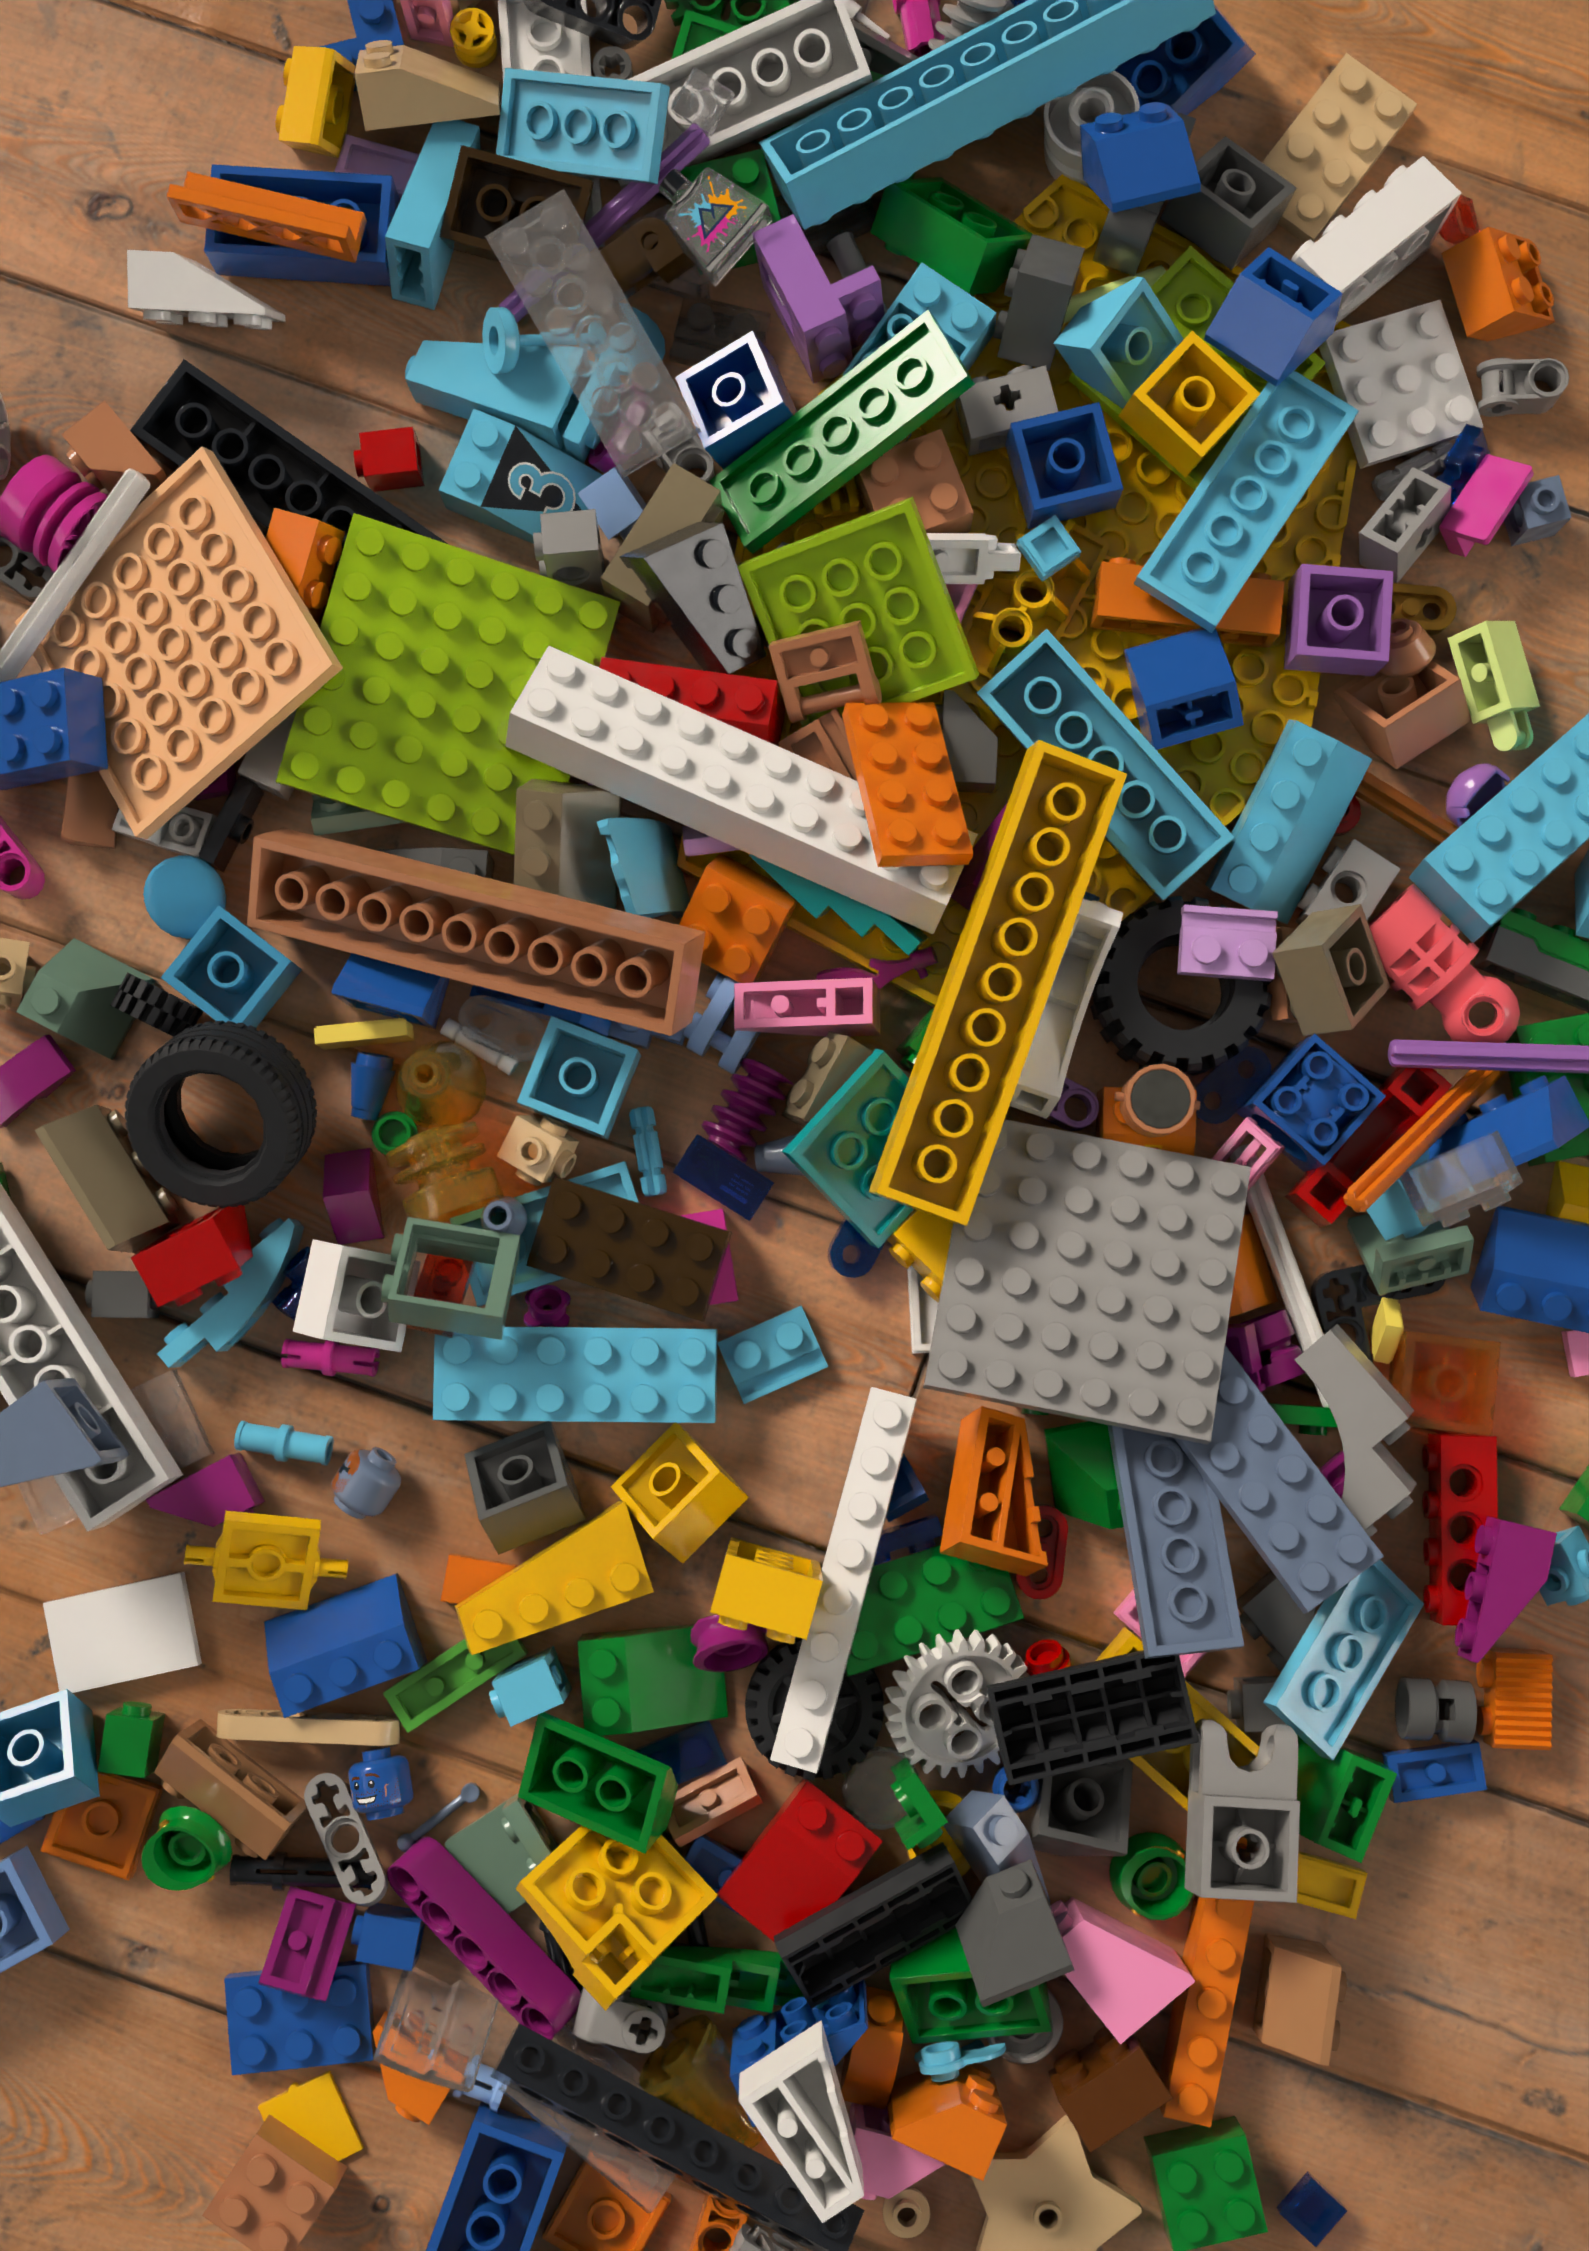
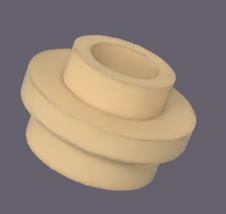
M908 2187L892 2198L885 2199L883 2204V2220L888 2230L900 2238H913L926 2229L930 2220V2207L928 2200L922 2192L913 2187ZM905 2207L915 2211V2216L909 2221H903L898 2217L899 2211Z

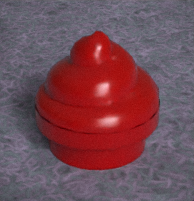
M1040 1640L1032 1644L1026 1652L1025 1665L1028 1668L1026 1672L1030 1676L1072 1666L1069 1652L1056 1640Z

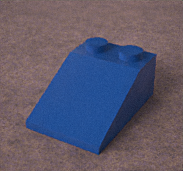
M1214 4L1216 14L1202 21L1198 27L1188 32H1181L1165 40L1155 50L1139 54L1123 62L1114 71L1120 73L1131 83L1137 93L1140 107L1147 103L1160 102L1168 104L1174 111L1188 115L1228 83L1256 53Z

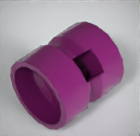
M1286 1309L1273 1311L1242 1322L1254 1323L1262 1369L1259 1370L1261 1382H1265L1266 1387L1306 1373L1295 1361L1303 1352L1299 1345L1291 1343L1290 1339L1295 1334Z

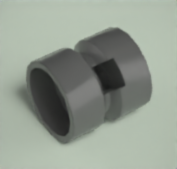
M1402 1677L1398 1682L1395 1696V1722L1399 1737L1406 1740L1429 1741L1436 1734L1442 1742L1469 1744L1473 1740L1477 1723L1476 1696L1471 1682L1442 1679L1437 1686H1434L1433 1682L1428 1678Z

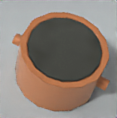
M1166 1064L1149 1065L1136 1072L1126 1082L1121 1092H1115L1114 1098L1115 1101H1120V1112L1126 1124L1136 1133L1150 1138L1164 1137L1182 1128L1192 1117L1194 1110L1200 1109V1101H1195V1089L1188 1076L1178 1068Z

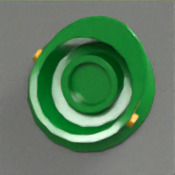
M177 1806L166 1809L161 1814L158 1831L145 1844L141 1861L146 1876L154 1884L167 1890L180 1891L192 1889L205 1882H211L215 1878L214 1874L230 1862L233 1852L230 1838L223 1827L209 1814L197 1808Z
M1145 1832L1128 1838L1127 1855L1113 1856L1111 1860L1109 1876L1112 1889L1118 1900L1138 1917L1142 1915L1150 1920H1166L1175 1917L1188 1906L1193 1896V1893L1185 1889L1186 1852L1175 1840L1166 1835Z

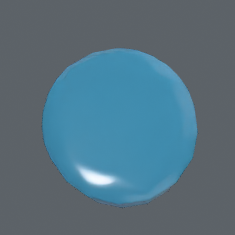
M178 855L165 859L151 870L144 886V903L150 917L160 929L174 937L192 939L218 905L226 909V887L217 871L207 862L189 855Z

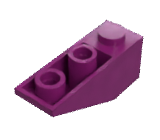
M1487 1516L1485 1525L1479 1527L1475 1538V1552L1479 1553L1475 1572L1469 1574L1465 1585V1598L1469 1600L1465 1619H1460L1455 1632V1645L1459 1647L1458 1656L1471 1662L1479 1663L1548 1579L1557 1533Z

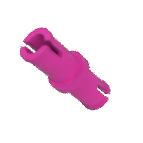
M286 1338L281 1354H288L287 1358H281V1364L283 1368L321 1370L325 1376H334L336 1372L375 1377L378 1372L379 1361H374V1358L380 1357V1351L377 1348L340 1345L339 1342L328 1340L325 1343Z

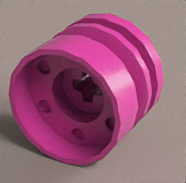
M47 454L36 457L16 473L0 497V535L22 551L33 553L37 562L48 566L55 573L109 495L101 493L99 488L92 483L82 482L77 472L56 457Z

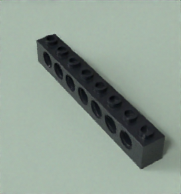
M520 2023L513 2030L490 2077L811 2251L849 2250L865 2211L862 2208L851 2204L822 2223L782 2165Z

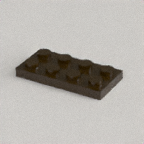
M553 1177L526 1266L702 1322L705 1321L732 1232L559 1177Z

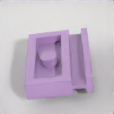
M1183 905L1181 908L1182 922L1179 937L1177 975L1272 981L1274 979L1275 959L1272 953L1276 950V919H1278V911Z

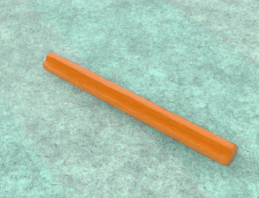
M1469 1070L1348 1188L1343 1198L1345 1204L1351 1206L1357 1213L1365 1212L1507 1071Z

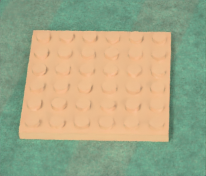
M203 446L135 508L33 653L43 672L68 668L102 678L108 769L99 770V773L135 837L148 839L343 669L213 451ZM29 609L15 621L16 625L20 623Z

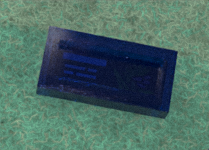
M698 1134L673 1171L675 1175L749 1222L775 1184Z

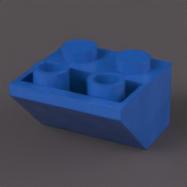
M1268 247L1239 274L1206 331L1204 340L1277 387L1333 334L1343 293Z
M1201 627L1124 650L1141 734L1156 750L1244 725L1236 680L1216 628L1213 633H1210Z

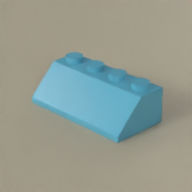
M1289 719L1231 832L1234 839L1223 848L1205 885L1212 891L1252 910L1278 911V919L1276 920L1288 924L1358 789L1372 758L1297 720Z

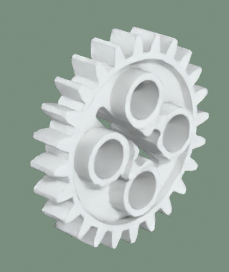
M957 1629L954 1631L952 1642L946 1643L944 1638L937 1634L935 1648L930 1650L927 1645L921 1642L918 1644L921 1657L918 1659L908 1655L903 1657L909 1669L907 1672L899 1670L892 1672L899 1686L887 1687L885 1689L891 1703L883 1706V1710L889 1720L885 1725L893 1738L892 1740L898 1752H903L911 1765L919 1762L926 1774L936 1766L942 1778H946L951 1767H955L960 1778H964L968 1765L973 1764L980 1774L984 1768L983 1760L989 1758L997 1765L1000 1763L998 1755L999 1746L990 1705L987 1703L989 1699L986 1686L1030 1676L1026 1672L1027 1666L1019 1655L1016 1656L1010 1644L1005 1643L1001 1645L994 1634H991L984 1641L979 1631L975 1629L968 1641H966L960 1630ZM966 1670L961 1676L954 1678L958 1672ZM933 1681L940 1682L957 1702H950L944 1691L931 1683ZM934 1704L930 1709L921 1712L926 1706ZM962 1706H970L975 1716L987 1725L982 1727L976 1723ZM964 1731L960 1736L954 1737L957 1733Z

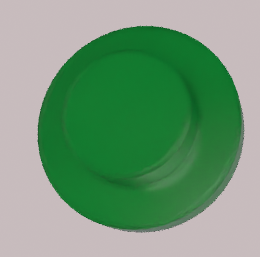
M392 1111L381 1115L372 1128V1141L375 1147L382 1154L389 1157H401L413 1150L418 1140L416 1123L410 1116L402 1112Z

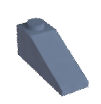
M971 1790L945 1817L948 1823L943 1826L981 1883L988 1876L1031 1859L1050 1903L1051 1901L1029 1832L1005 1796Z

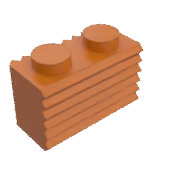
M1491 1647L1484 1655V1659L1477 1663L1476 1677L1478 1686L1484 1688V1706H1478L1476 1729L1479 1735H1483L1484 1743L1493 1748L1551 1750V1721L1553 1718L1551 1713L1553 1709L1551 1703L1553 1699L1552 1654L1539 1649Z

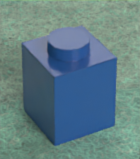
M383 1903L369 1906L364 1916L357 1915L354 1923L351 1944L358 1945L355 1961L412 1971L419 1960L425 1923L411 1908Z

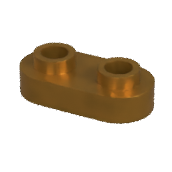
M1393 583L1391 621L1399 618L1416 621L1431 636L1443 632L1454 620L1457 606L1455 599L1447 590L1437 586ZM1423 608H1431L1436 614V619H1427L1423 614Z

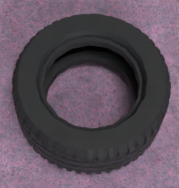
M222 1020L215 1023L212 1021L205 1022L204 1024L200 1023L194 1027L186 1028L152 1054L141 1065L130 1083V1090L127 1092V1100L125 1101V1109L127 1110L125 1112V1120L127 1121L125 1125L129 1132L128 1137L132 1143L131 1146L137 1153L136 1156L142 1163V1166L148 1170L150 1175L159 1184L178 1197L185 1198L192 1203L196 1202L198 1205L205 1206L207 1204L209 1207L215 1208L217 1206L220 1208L228 1206L238 1207L239 1205L243 1206L249 1204V1202L257 1201L273 1191L287 1177L311 1145V1139L315 1134L314 1129L317 1123L315 1119L317 1117V1109L315 1108L317 1103L313 1097L315 1095L314 1089L310 1086L312 1083L306 1077L305 1069L301 1067L299 1060L293 1057L294 1054L285 1048L284 1044L277 1042L276 1038L272 1035H267V1032L258 1031L251 1025L247 1026L244 1023L236 1024L233 1021L225 1023ZM199 1073L221 1075L239 1084L255 1100L263 1119V1142L260 1149L244 1154L222 1152L203 1142L189 1127L182 1111L181 1088L186 1077Z

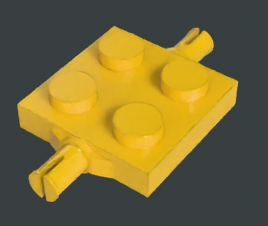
M227 1510L225 1511L222 1534L216 1542L215 1548L186 1544L184 1565L212 1566V1573L215 1579L212 1602L307 1610L310 1590L316 1583L318 1576L346 1579L348 1571V1559L320 1557L318 1543L321 1520Z

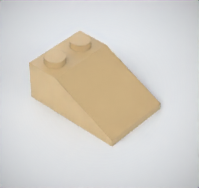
M390 40L373 41L365 45V50H359L355 79L365 131L500 115L501 90L498 80L405 45L393 46Z

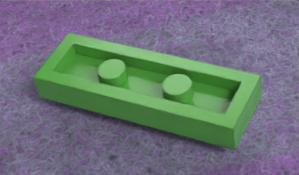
M464 1638L423 1665L420 1669L384 1691L383 1695L407 1733H409L527 1655L528 1651L522 1641L517 1639L471 1655Z

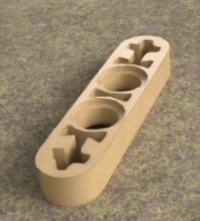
M226 1709L218 1711L216 1737L231 1740L389 1746L399 1743L400 1720L397 1716L304 1711L284 1718L281 1710Z

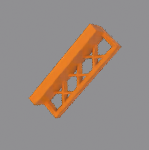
M187 171L184 186L170 184L166 196L181 223L356 263L367 223L364 212Z

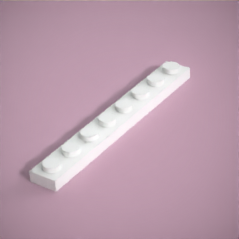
M874 1387L870 1389L821 1569L823 1579L807 1640L802 1639L770 1757L772 1761L818 1773L917 1403L915 1398Z

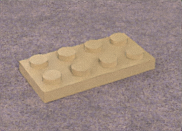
M1347 53L1262 162L1297 187L1278 224L1304 243L1310 239L1315 242L1417 106L1416 102Z

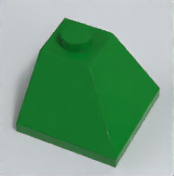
M1087 1421L1044 1429L1054 1507L1063 1514L1108 1529L1124 1527L1108 1425Z

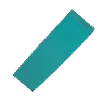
M749 855L816 919L826 915L833 909L861 937L871 933L878 927L908 956L917 951L929 938L913 925L754 855Z

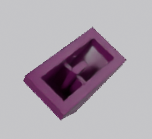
M372 1148L325 1155L323 1200L337 1244L346 1245L385 1238Z

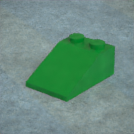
M695 1624L582 1634L577 1643L584 1729L596 1735L604 1736L635 1733L728 1717L725 1672H708L696 1668L693 1664L697 1648L691 1642V1629Z

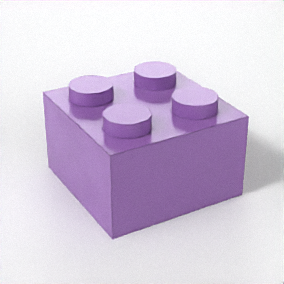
M1301 564L1290 578L1288 584L1284 669L1375 676L1389 662L1394 571Z

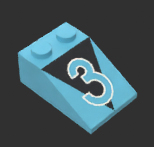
M473 409L439 487V493L446 509L534 544L533 533L541 532L540 514L588 510L577 493L600 478L602 474L520 427Z

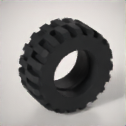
M1182 896L1167 897L1162 903L1157 904L1155 901L1141 906L1137 912L1129 914L1121 921L1120 928L1102 966L1092 992L1094 1004L1090 1008L1093 1019H1099L1103 1028L1100 1034L1106 1043L1112 1041L1119 1049L1116 1054L1126 1062L1130 1059L1140 1064V1070L1149 1065L1166 1064L1178 1068L1184 1074H1191V1076L1205 1073L1239 1054L1250 1044V1039L1259 1033L1265 1022L1262 1017L1264 1012L1270 1008L1272 994L1267 993V985L1272 981L1218 978L1221 988V1000L1216 1012L1203 1025L1187 1030L1173 1029L1160 1023L1151 1016L1141 1001L1137 980L1142 965L1154 952L1168 946H1179L1182 922L1181 908L1183 905L1208 906L1209 899L1194 897L1190 902L1183 901Z

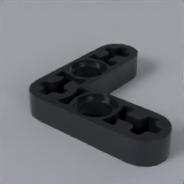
M1365 1264L1320 1274L1311 1286V1298L1323 1334L1327 1333L1336 1324L1345 1323L1350 1325L1356 1334L1354 1343L1373 1363L1361 1308L1380 1304L1382 1297L1401 1300L1431 1294L1438 1291L1444 1285L1446 1279L1427 1283L1425 1287L1423 1284L1407 1288L1405 1292L1399 1290L1377 1296L1372 1294L1367 1287L1369 1273ZM1333 1278L1335 1285H1343L1345 1294L1338 1296L1339 1309L1346 1310L1350 1308L1351 1317L1339 1316L1330 1320L1327 1319L1326 1312H1336L1333 1299L1324 1298L1323 1289L1329 1288L1330 1279Z

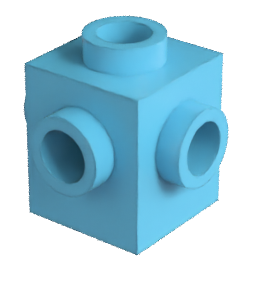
M1580 1526L1556 1532L1557 1536L1548 1579L1539 1590L1547 1606L1566 1601L1568 1606H1574L1589 1599V1543Z

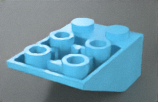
M921 262L846 368L843 376L927 310L936 318L968 371L994 335L997 312Z

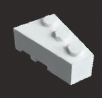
M821 2020L742 2071L739 2076L738 2101L823 2223L864 2197V2183L861 2159Z

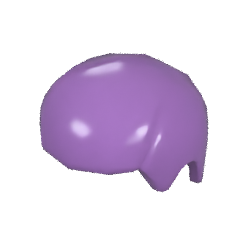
M1489 763L1477 764L1468 768L1454 779L1446 794L1447 817L1459 828L1506 787L1504 780L1509 782L1510 778L1497 766Z

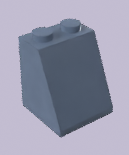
M75 1378L43 1380L0 1412V1488L122 1461L130 1455Z

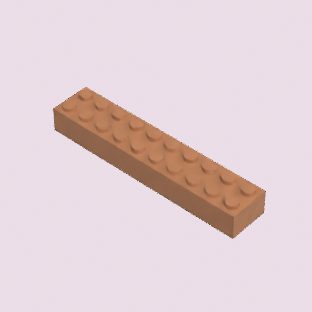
M284 827L254 836L247 917V926L668 1036H673L692 1023L705 931Z

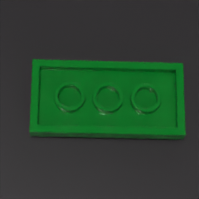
M941 1545L874 1566L846 1665L845 1677L847 1678L904 1659L905 1655L913 1656L919 1654L918 1644L921 1642L931 1650L936 1647L935 1640L937 1634H940L945 1642L949 1643L952 1642L954 1631L957 1629L960 1630L964 1638H968L974 1629L978 1630L979 1633H983L1024 1619L1009 1572L939 1553Z

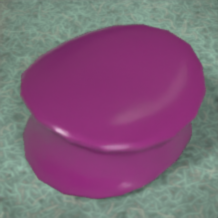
M711 1615L699 1619L691 1629V1642L697 1648L693 1664L700 1670L731 1672L746 1668L763 1659L769 1650L765 1638L766 1628L748 1623L747 1630H738L718 1623L719 1615Z

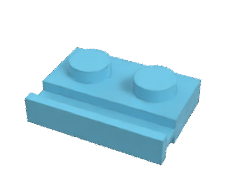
M802 1305L717 1342L744 1404L828 1367Z

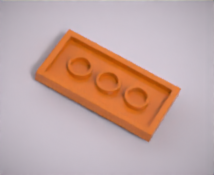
M935 702L846 703L842 717L877 866L969 865L974 853Z

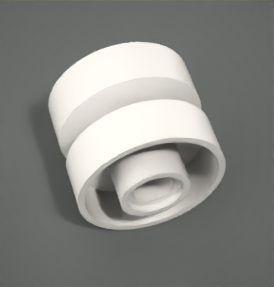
M1113 71L1106 75L1097 76L1078 86L1071 94L1057 97L1045 103L1044 155L1047 168L1055 180L1063 174L1067 178L1090 188L1083 180L1080 125L1094 122L1097 116L1105 113L1124 115L1139 111L1140 106L1137 93L1131 83L1120 73Z

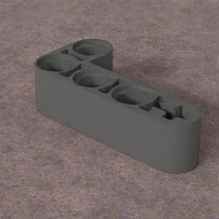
M1175 111L1184 120L1187 135L1190 138L1196 119ZM1165 201L1115 213L1109 210L1093 261L1135 276Z

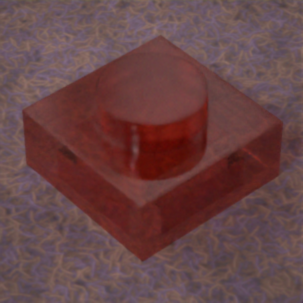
M1460 195L1439 231V234L1445 241L1455 245L1480 232L1473 201L1471 198Z

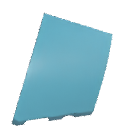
M607 818L597 821L600 834L606 836L610 851L611 868L625 911L648 918H655L666 914H672L676 919L681 918L690 902L683 871L677 866L678 853L671 827L660 821L643 818Z

